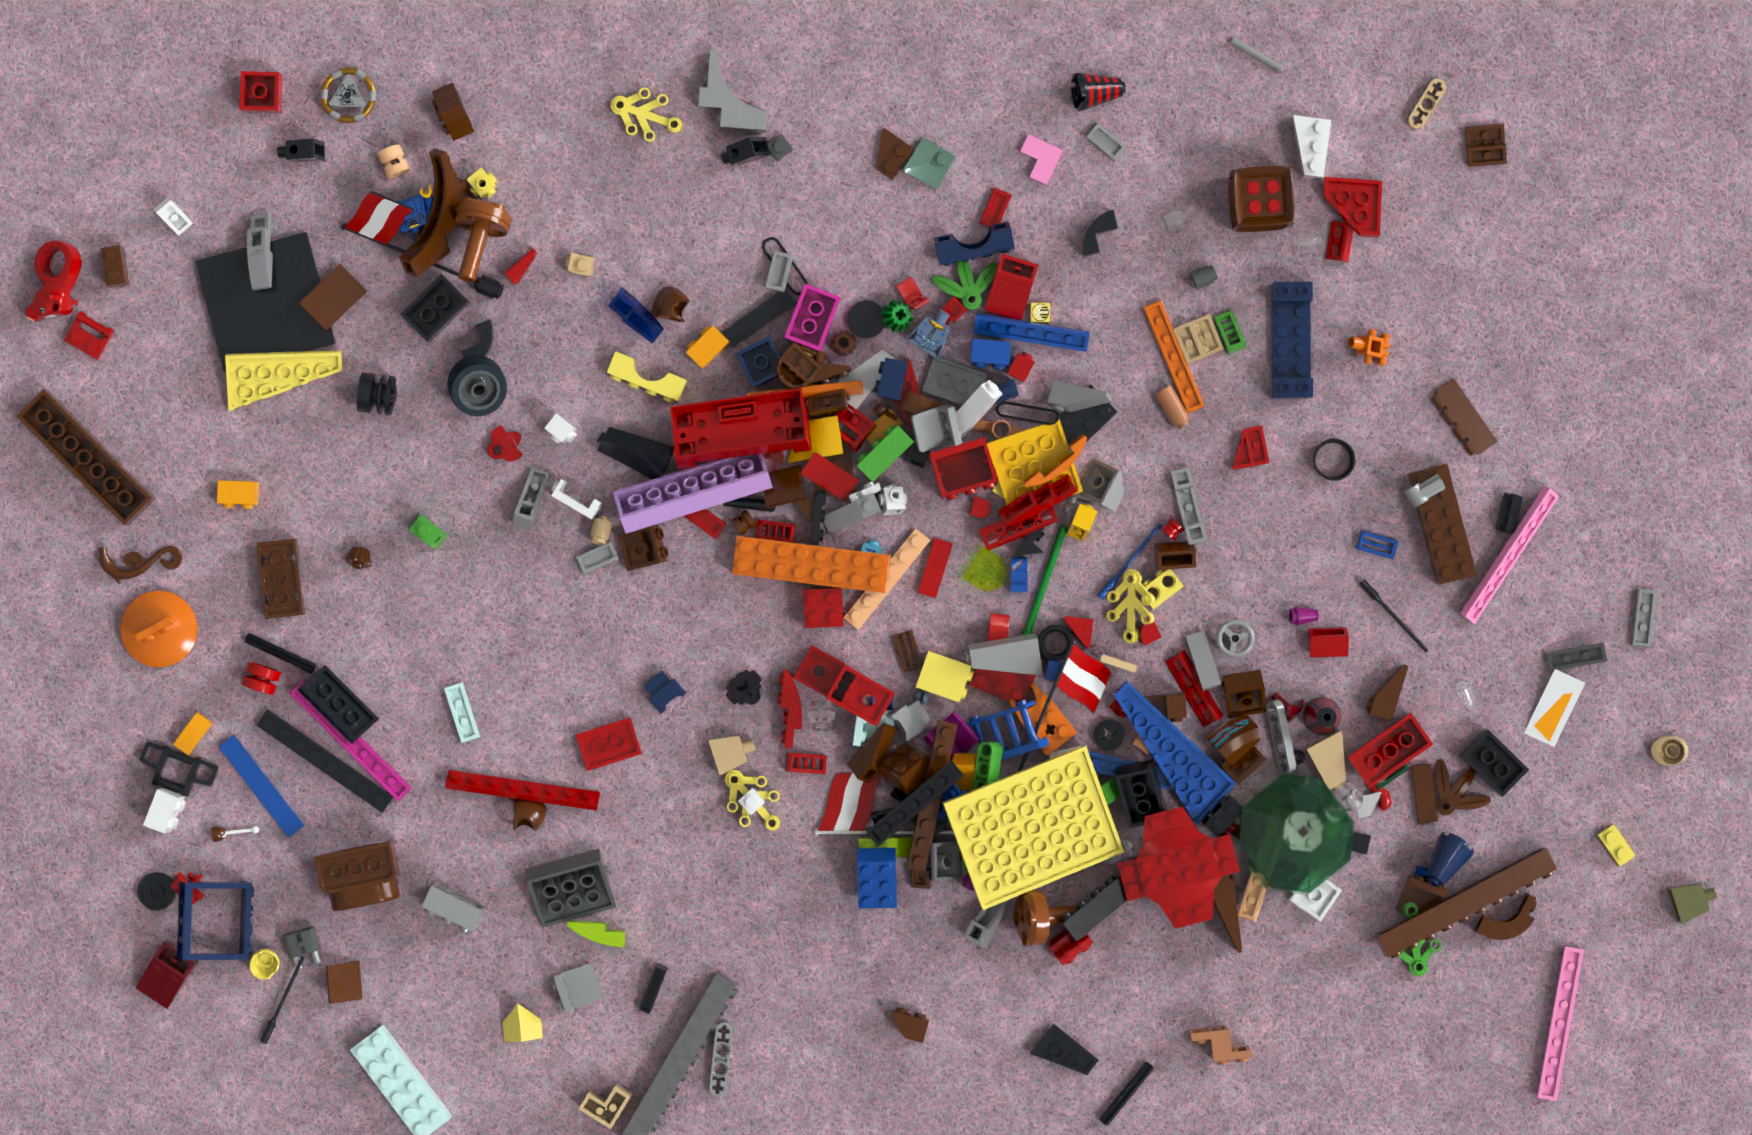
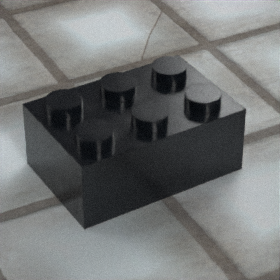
M441 274L400 315L430 343L470 302Z
M1484 729L1458 755L1500 797H1503L1529 771L1489 729Z
M1153 759L1116 767L1115 779L1129 828L1144 825L1145 816L1167 811Z

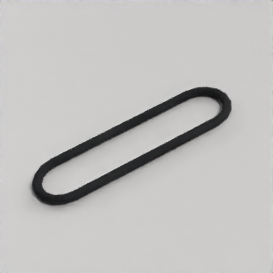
M769 237L763 241L762 249L770 262H772V258L765 249L767 241H776L782 251L787 253L777 238ZM792 260V265L799 273L805 284H808L806 278ZM787 281V286L789 287L791 292L796 295H801L802 292L794 291L789 282Z
M1002 402L996 407V413L1004 418L1044 425H1053L1060 419V415L1056 410L1013 402ZM1008 404L1055 413L1057 419L1053 422H1043L1003 415L999 412V408L1002 405Z

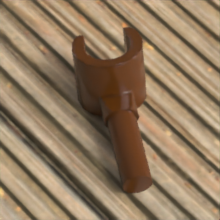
M805 345L800 346L804 351L814 355L816 362L824 363V352L812 350Z
M881 403L873 408L879 418L885 414L894 421L898 419Z

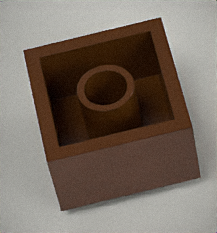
M904 742L877 767L887 784L909 795L924 782L929 756Z

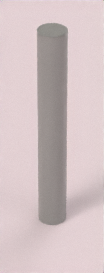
M1233 37L1230 44L1274 70L1281 71L1283 65L1239 39Z

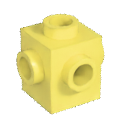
M482 167L467 179L472 186L469 189L476 198L480 195L482 199L485 197L488 199L496 193L497 185L495 182H497V179L491 172L487 174ZM483 182H486V185L484 187H481V184Z

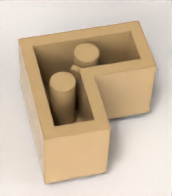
M616 1084L607 1100L590 1090L578 1110L612 1129L632 1093Z

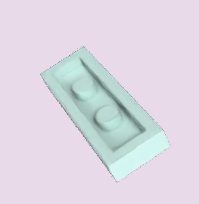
M463 682L444 688L461 743L479 738L480 734Z

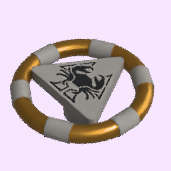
M341 68L332 72L325 79L320 93L321 104L329 117L337 122L355 123L364 119L372 111L376 101V89L366 73L356 68ZM346 75L333 98L328 102L330 84L335 79ZM351 75H355L367 85L369 90L367 105ZM330 106L361 107L364 110L353 116H342Z

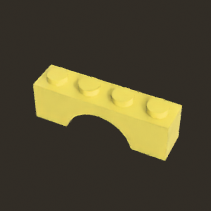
M616 351L607 371L611 375L610 379L621 382V379L628 381V386L638 389L639 386L646 389L645 393L655 397L658 393L664 396L663 400L674 404V401H680L687 383L686 379L668 373L660 380L647 381L636 372L633 358Z

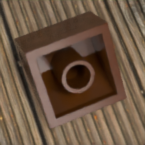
M1261 670L1222 675L1228 718L1266 712L1265 687Z

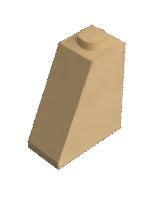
M1338 730L1305 748L1324 785L1328 790L1332 789L1333 791L1343 786L1342 783L1346 781L1343 735Z

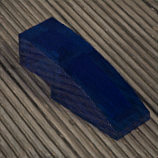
M623 287L620 288L608 305V307L623 317L622 321L652 344L664 330L657 319Z

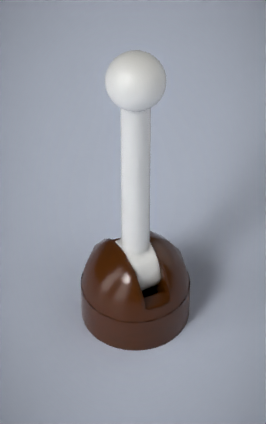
M215 826L212 827L213 842L222 841L226 835L258 833L259 828L253 826L248 829L225 831L224 828Z

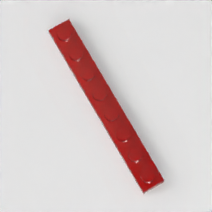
M454 770L448 771L445 782V789L597 811L600 799V792Z

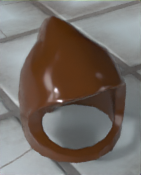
M668 286L661 289L654 300L650 321L654 322L659 317L684 323L685 320L682 317L683 310L690 300L682 291L675 287Z
M508 798L514 802L513 830H516L519 826L526 825L537 831L545 819L546 805L541 802Z

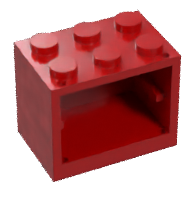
M985 437L929 453L942 499L946 498L947 501L958 498L957 494L963 492L965 496L976 493V489L980 487L987 490L995 487L994 483L998 482Z

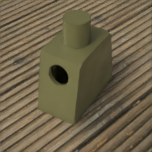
M1700 883L1668 887L1677 920L1681 924L1709 911L1707 901L1717 899L1714 888L1703 890Z

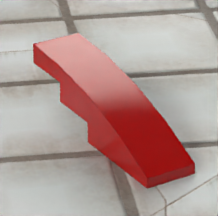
M1066 474L1053 484L1047 482L1034 492L1028 490L999 510V513L1005 525L1009 527L1044 512L1076 493L1078 489L1071 476Z

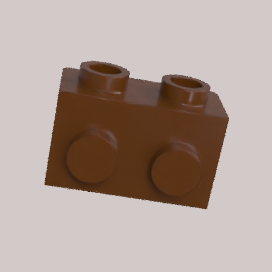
M1254 746L1232 766L1224 758L1221 767L1240 785L1267 759Z

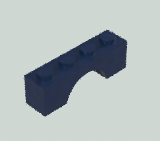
M1009 221L990 225L985 238L974 244L962 243L953 234L934 238L939 263L944 266L953 265L957 261L968 262L975 257H989L993 253H1008L1011 249H1015Z

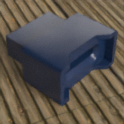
M1014 380L997 384L1002 395L994 404L1018 397L1019 393Z
M661 671L644 685L652 695L649 700L660 714L666 710V705L676 696H684L687 693L675 678L670 680L664 671Z

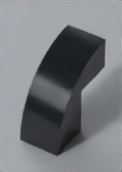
M1114 209L1103 213L1090 225L1083 242L1084 257L1099 254L1096 234L1118 229Z
M490 319L476 324L482 343L462 350L463 358L472 355L488 356L494 341V328Z

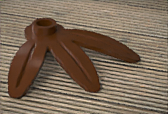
M1442 759L1437 760L1435 777L1441 797L1436 802V808L1440 814L1450 815L1455 808L1462 810L1477 809L1491 802L1490 797L1482 795L1460 798L1473 781L1475 772L1471 768L1458 778L1450 790L1447 767ZM1443 803H1449V808L1443 809Z

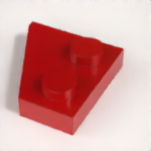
M1262 425L1243 429L1232 469L1238 470L1270 463Z

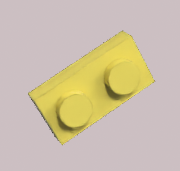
M1614 824L1597 834L1619 867L1636 856Z

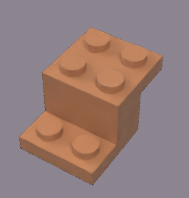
M1227 1025L1188 1030L1189 1038L1195 1044L1207 1043L1209 1039L1211 1059L1213 1062H1217V1065L1228 1064L1229 1060L1247 1062L1248 1058H1252V1051L1249 1046L1231 1047L1230 1031Z

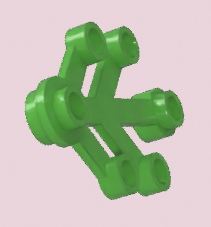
M1407 902L1403 905L1402 912L1409 918L1418 913V907L1413 902ZM1409 907L1414 908L1412 913H1408ZM1425 939L1419 941V945L1412 949L1413 957L1405 953L1404 950L1401 951L1402 954L1398 957L1409 964V971L1413 975L1422 976L1428 970V959L1434 951H1438L1441 948L1439 940L1431 939L1428 943L1429 947L1422 955L1420 948L1424 944ZM1436 941L1438 946L1432 948V943ZM1418 963L1422 965V968L1420 970H1416V965Z

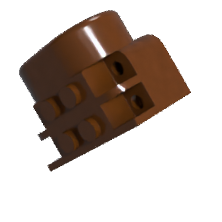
M396 839L320 854L314 857L320 888L323 892L329 893L333 911H343L383 903L400 897L397 882L399 859L394 845Z

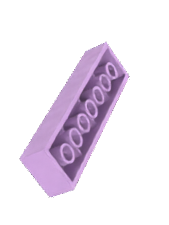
M757 454L714 460L615 491L613 494L623 528L627 534L773 487L763 455Z

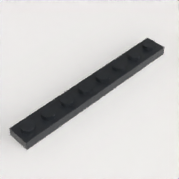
M270 710L265 712L256 725L383 813L393 799L391 794Z

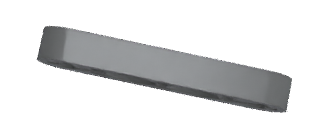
M1273 700L1266 704V712L1278 769L1282 774L1286 775L1295 772L1296 761L1284 705L1280 700Z
M726 1021L719 1023L715 1030L709 1091L716 1097L724 1095L727 1089L733 1027ZM723 1025H726V1028L730 1030L725 1035V1039H729V1042L717 1041V1038H722V1032L719 1029ZM720 1044H724L728 1048L727 1053L724 1055H720L717 1052V1046ZM718 1063H722L726 1067L725 1072L722 1074H718L715 1071V1065ZM713 1076L718 1078L725 1077V1081L722 1079L720 1081V1086L723 1087V1090H720L719 1093H716V1089H713V1086L717 1084V1079H713Z

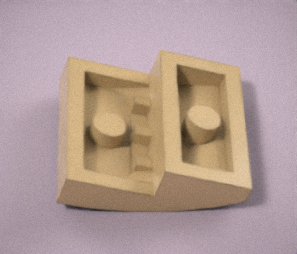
M1211 314L1173 329L1187 364L1225 349Z

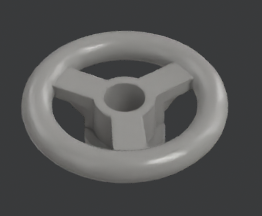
M1238 619L1228 620L1219 627L1216 634V643L1220 651L1226 656L1233 658L1242 657L1252 649L1254 633L1246 622ZM1239 625L1247 632L1231 631L1228 627ZM1223 632L1227 635V642L1231 645L1230 650L1226 649L1222 643ZM1233 635L1238 636L1237 642L1232 641ZM1249 637L1247 646L1243 650L1235 652L1237 645L1242 642V639Z

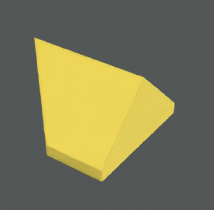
M517 1004L503 1021L504 1042H523L543 1038L541 1018Z

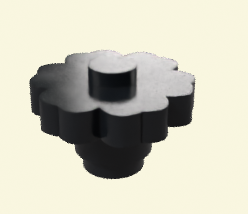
M744 670L738 673L736 678L730 680L726 687L728 690L726 697L732 704L739 703L742 705L747 703L753 705L757 703L761 697L759 690L762 678L755 670L750 672Z

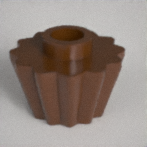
M849 331L835 333L834 338L831 339L833 352L838 353L839 356L844 355L847 357L848 354H853V350L856 349L855 344L857 340L854 339V335L850 334ZM842 340L847 341L848 344L846 347H842L840 345V342Z
M352 547L345 561L355 569L371 567L370 551L363 547Z

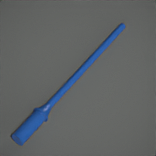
M1160 523L1117 575L1108 580V583L1097 595L1101 600H1104L1108 592L1116 586L1118 578L1162 526Z

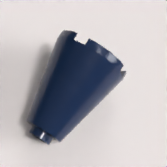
M1442 832L1438 836L1426 874L1428 883L1434 887L1443 886L1474 854L1473 848L1470 851L1467 847L1469 844L1455 834L1449 833L1447 836L1444 835L1445 832Z

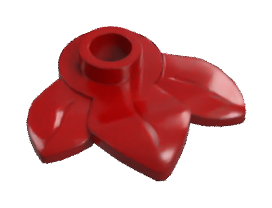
M502 426L495 428L491 434V442L487 447L488 455L493 459L503 458L508 462L520 459L523 454L516 447L521 441V433H506ZM496 446L500 447V452L498 454L494 453L493 451L494 447Z

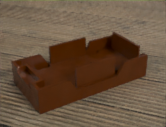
M297 539L257 542L265 619L305 615ZM292 553H295V563H293ZM264 556H265V564H266V566H263V557H264ZM297 591H299V599H300V601H297V596H296V592H297ZM266 595H269L270 604L267 602Z

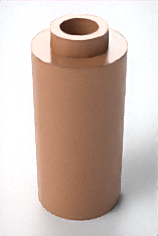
M1171 385L1155 394L1173 427L1177 426L1180 429L1189 424L1187 420L1190 417Z

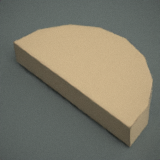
M1104 654L1101 655L1100 662L1136 673L1137 666L1135 664Z

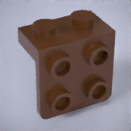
M1416 874L1415 877L1409 875L1396 909L1398 912L1403 913V905L1407 902H1413L1417 905L1419 913L1440 902L1442 897L1446 898L1448 890L1444 888L1445 885L1438 887L1430 885L1426 881L1427 878ZM1413 907L1408 908V913L1414 911Z

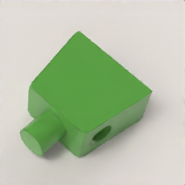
M419 513L408 527L409 531L436 550L449 535L422 513Z

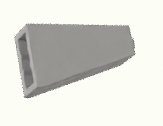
M1035 633L967 645L968 651H965L966 663L970 662L971 667L974 669L1043 675L1038 638Z

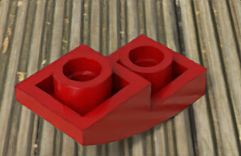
M990 613L987 641L1008 637L1009 615Z

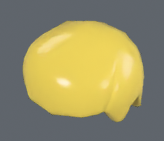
M260 949L253 954L249 970L254 977L260 980L270 979L279 969V957L270 949Z

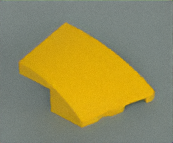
M838 416L809 420L812 451L794 453L792 448L788 463L810 460L815 452L822 457L843 454Z

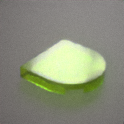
M982 546L962 578L980 590L993 591L1004 584L1007 578V566L1000 556L992 551H987Z

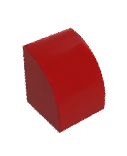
M1154 621L1151 624H1142L1140 638L1144 646L1162 637Z

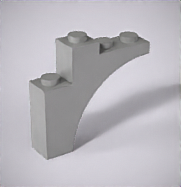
M710 49V54H706L705 65L709 66L708 73H705L704 85H707V87H700L699 92H696L695 103H698V107L702 109L721 110V113H717V124H720L721 129L767 132L768 112L747 105L731 92L720 72L718 50Z

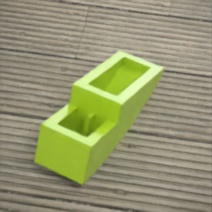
M567 922V926L589 940L608 946L625 947V931L606 930L607 922Z

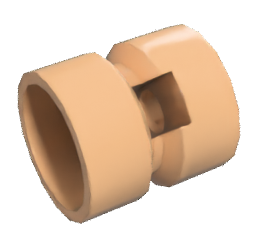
M400 144L390 146L377 153L381 164H385L383 169L387 179L397 177L410 170L407 160L402 158L404 153Z

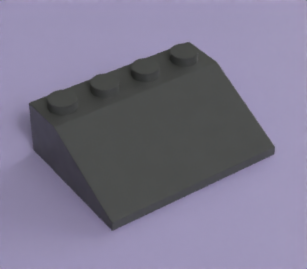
M600 849L525 869L526 882L542 928L616 907Z

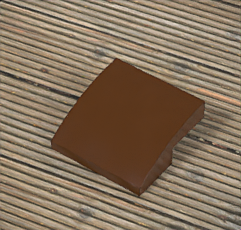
M1503 123L1465 126L1468 167L1507 164Z
M801 465L768 472L773 488L764 490L765 507L771 508L804 500Z

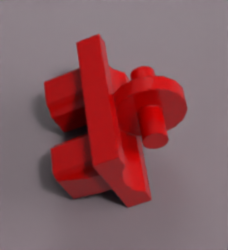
M181 872L175 876L176 879L170 886L177 894L179 893V881H189ZM192 872L187 875L192 881H200L203 877L201 873L197 877ZM193 889L192 905L198 900L201 901L205 896L198 889Z

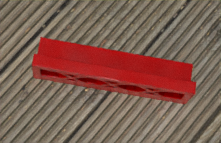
M1053 507L1044 512L1009 527L1005 525L1003 520L980 529L979 533L987 551H990L1058 522V518ZM1052 515V518L1043 520V518ZM1033 523V525L1029 528L1024 527L1026 525ZM1015 531L1013 535H1007L1008 533ZM998 538L996 542L992 544L988 543L989 541Z

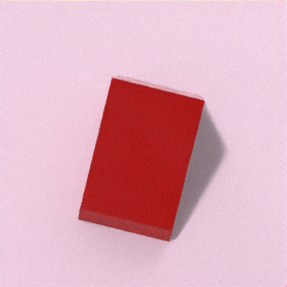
M1065 616L1063 620L1086 649H1088L1091 645L1093 619Z

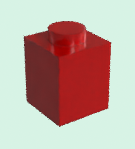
M1025 352L1022 355L1018 353L1007 375L1024 383L1035 363L1032 360L1033 357Z

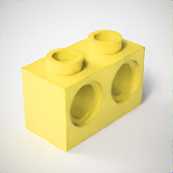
M1171 569L1159 570L1155 573L1156 578L1150 582L1148 579L1142 583L1146 590L1151 587L1157 590L1154 603L1149 605L1152 610L1183 587V584ZM1165 576L1172 578L1173 582L1170 587H1165L1162 584V579ZM1147 596L1146 601L1149 603L1150 598Z

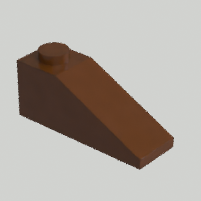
M1403 664L1373 695V698H1369L1366 709L1369 710L1368 714L1392 721L1408 665Z

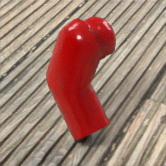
M1374 785L1370 791L1373 793L1382 792L1378 806L1381 810L1386 811L1392 804L1390 793L1385 788L1378 790Z

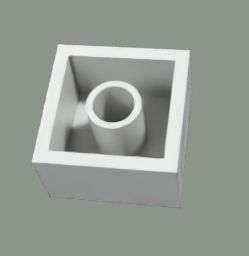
M166 788L157 789L143 826L164 834L171 832L172 829L175 830L179 819H177L178 813L182 812L186 805V801H184L185 796Z

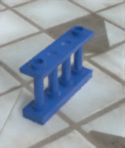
M1025 699L1016 702L1015 707L981 718L979 715L968 718L969 722L966 723L968 726L973 725L976 736L980 739L978 741L980 745L982 742H986L980 723L989 721L995 741L1002 745V760L1049 745L1047 737L1039 739L1033 728L1027 707L1034 705V701L1027 703ZM1020 711L1029 737L1026 744L1020 740L1011 714L1012 712ZM1004 715L1013 741V748L1008 749L1005 746L996 717Z

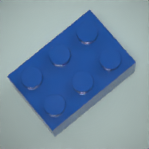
M857 848L858 909L897 908L896 848Z

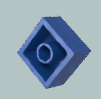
M972 339L970 364H974V368L985 369V366L989 365L993 366L994 370H1004L1005 367L1009 366L1011 342Z

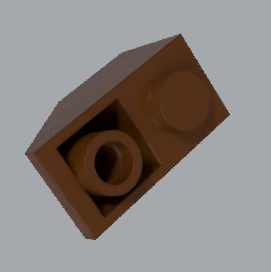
M896 1007V1010L892 1009L891 1016L904 1038L923 1043L929 1023L926 1015L915 1012L914 1015L909 1014L907 1009Z

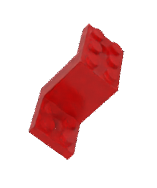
M811 645L793 679L824 695L829 701L876 727L895 695V692ZM817 665L824 667L825 673L823 676L819 677L814 674V668ZM866 695H872L875 702L873 705L867 706L864 704L863 698Z

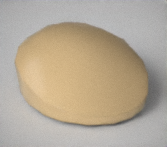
M1662 736L1653 742L1651 754L1653 759L1661 765H1679L1688 756V746L1679 737Z

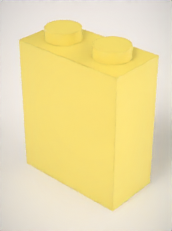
M928 651L916 688L960 702V699H965L968 690L965 688L967 681H971L974 671L971 670V665Z

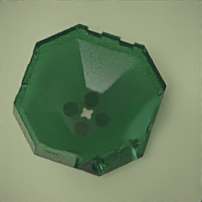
M1284 773L1278 775L1267 786L1254 794L1253 799L1242 807L1238 845L1249 858L1246 864L1262 881L1261 884L1266 890L1305 895L1311 893L1351 860L1355 822L1322 779ZM1302 826L1308 831V834H1304V837H1301V834L1298 833V829H1301Z

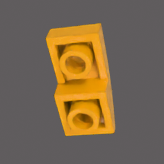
M197 711L173 745L189 756L213 722Z

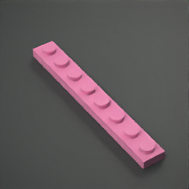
M1544 486L1541 492H1539L1532 506L1527 510L1526 515L1518 524L1500 554L1496 557L1467 604L1463 607L1460 614L1473 624L1476 623L1559 496L1547 486Z
M1568 946L1563 948L1537 1098L1557 1101L1584 949Z

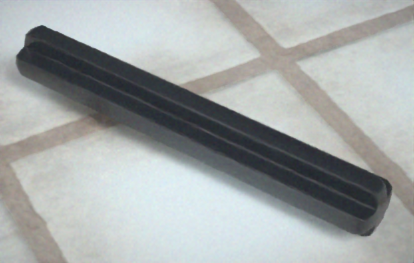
M251 633L247 634L245 638V643L309 673H313L316 668L315 663Z
M1149 1062L1144 1063L1100 1117V1121L1104 1125L1108 1126L1154 1070V1067Z

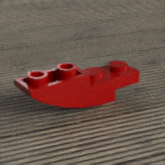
M784 670V674L780 673L779 685H783L782 693L778 692L777 704H781V708L788 709V713L784 712L783 724H787L786 732L782 731L781 743H785L786 748H793L794 729L802 730V706L794 679L789 670Z

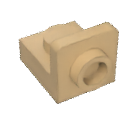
M571 253L570 257L567 256L565 268H568L569 273L592 277L595 258Z

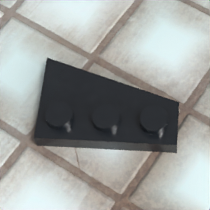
M1055 1024L1050 1027L1030 1052L1031 1055L1088 1075L1099 1061L1098 1058Z

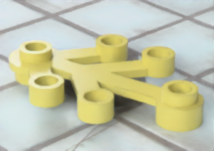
M641 88L638 93L628 98L616 96L611 101L612 111L617 115H621L626 125V132L630 136L636 135L638 129L635 124H632L628 113L636 115L647 142H653L656 135L650 129L646 119L667 126L668 130L672 133H678L682 129V122L679 118L672 117L669 119L649 112L659 106H666L669 99L665 94H660L657 99L640 107L632 106V104L641 99H649L651 93L648 88ZM644 90L648 91V96L646 97L641 96V92ZM661 97L666 98V102L663 104L659 102ZM623 102V108H617V103ZM673 121L678 123L676 128L671 127ZM631 126L635 127V132L629 133L628 128ZM648 133L653 134V138L650 140L646 138Z
M1135 569L1125 571L1123 582L1114 591H1110L1107 594L1108 601L1113 603L1119 601L1120 595L1128 589V596L1115 609L1107 612V619L1111 622L1117 621L1120 615L1127 609V629L1124 631L1123 638L1130 644L1136 643L1140 639V632L1135 628V609L1141 615L1143 624H1151L1154 621V615L1148 612L1142 603L1144 605H1151L1154 603L1155 598L1141 584L1142 576ZM1136 590L1142 596V603L1136 597ZM1147 596L1150 598L1149 603L1146 601ZM1112 612L1115 614L1114 619L1111 616ZM1146 615L1149 616V622L1146 620Z
M738 770L729 771L725 776V783L730 788L727 810L732 813L738 810V803L736 802L737 791L739 790L743 796L749 791L744 784H756L758 787H764L767 784V778L765 776H743ZM732 776H736L738 778L737 783L731 782ZM759 778L765 779L764 785L758 783ZM776 790L770 792L757 791L764 799H769L772 802H776L780 798V793ZM773 792L778 794V798L775 800L770 797ZM730 803L736 804L735 810L729 808ZM743 806L742 817L739 823L743 827H748L751 823V818ZM763 806L756 810L765 820V827L768 830L774 831L778 829L780 820L777 816L770 815ZM742 818H748L749 823L747 825L742 824ZM771 819L776 821V825L773 827L769 825V820Z

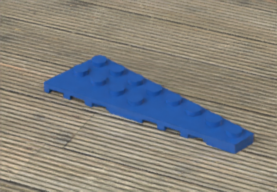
M1126 680L1113 695L1193 821L1198 825L1237 783Z

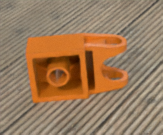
M1031 682L1029 685L1035 694V704L1027 707L1035 730L1048 696ZM1012 698L1008 700L1012 707L1016 706V702ZM1052 700L1036 735L1039 736V739L1045 737L1048 739L1049 745L1041 748L1046 756L1077 733ZM1018 710V711H1015V713H1016L1017 717L1019 718L1021 724H1022V725L1024 726V728H1025V725H1024V722H1023V720H1022L1020 711H1019V710ZM1048 724L1050 726L1054 725L1053 732L1051 733L1045 732L1047 730L1046 725Z

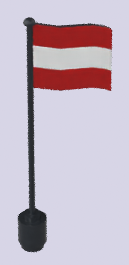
M371 191L362 200L355 216L347 224H342L341 229L343 231L344 229L400 253L406 252L405 250L388 242L397 234L405 217L414 208ZM437 263L433 265L434 267L451 273L455 276L459 275L458 272L441 266ZM482 275L481 278L478 277L473 282L476 293L490 299H499L504 289V285L500 284V281Z
M1074 639L1069 640L1070 645L1035 727L1036 735L1056 686L1067 696L1084 704L1094 714L1111 674V671L1103 663L1090 657L1075 645L1076 641ZM1029 752L1024 754L1017 772L1023 769Z

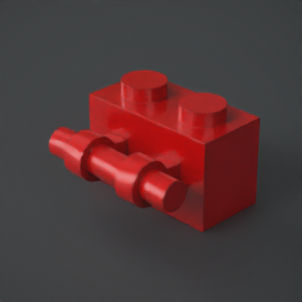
M1062 931L1046 944L1064 966L1066 963L1070 964L1076 959V955L1080 952L1087 951L1093 941L1086 934L1077 942H1071Z

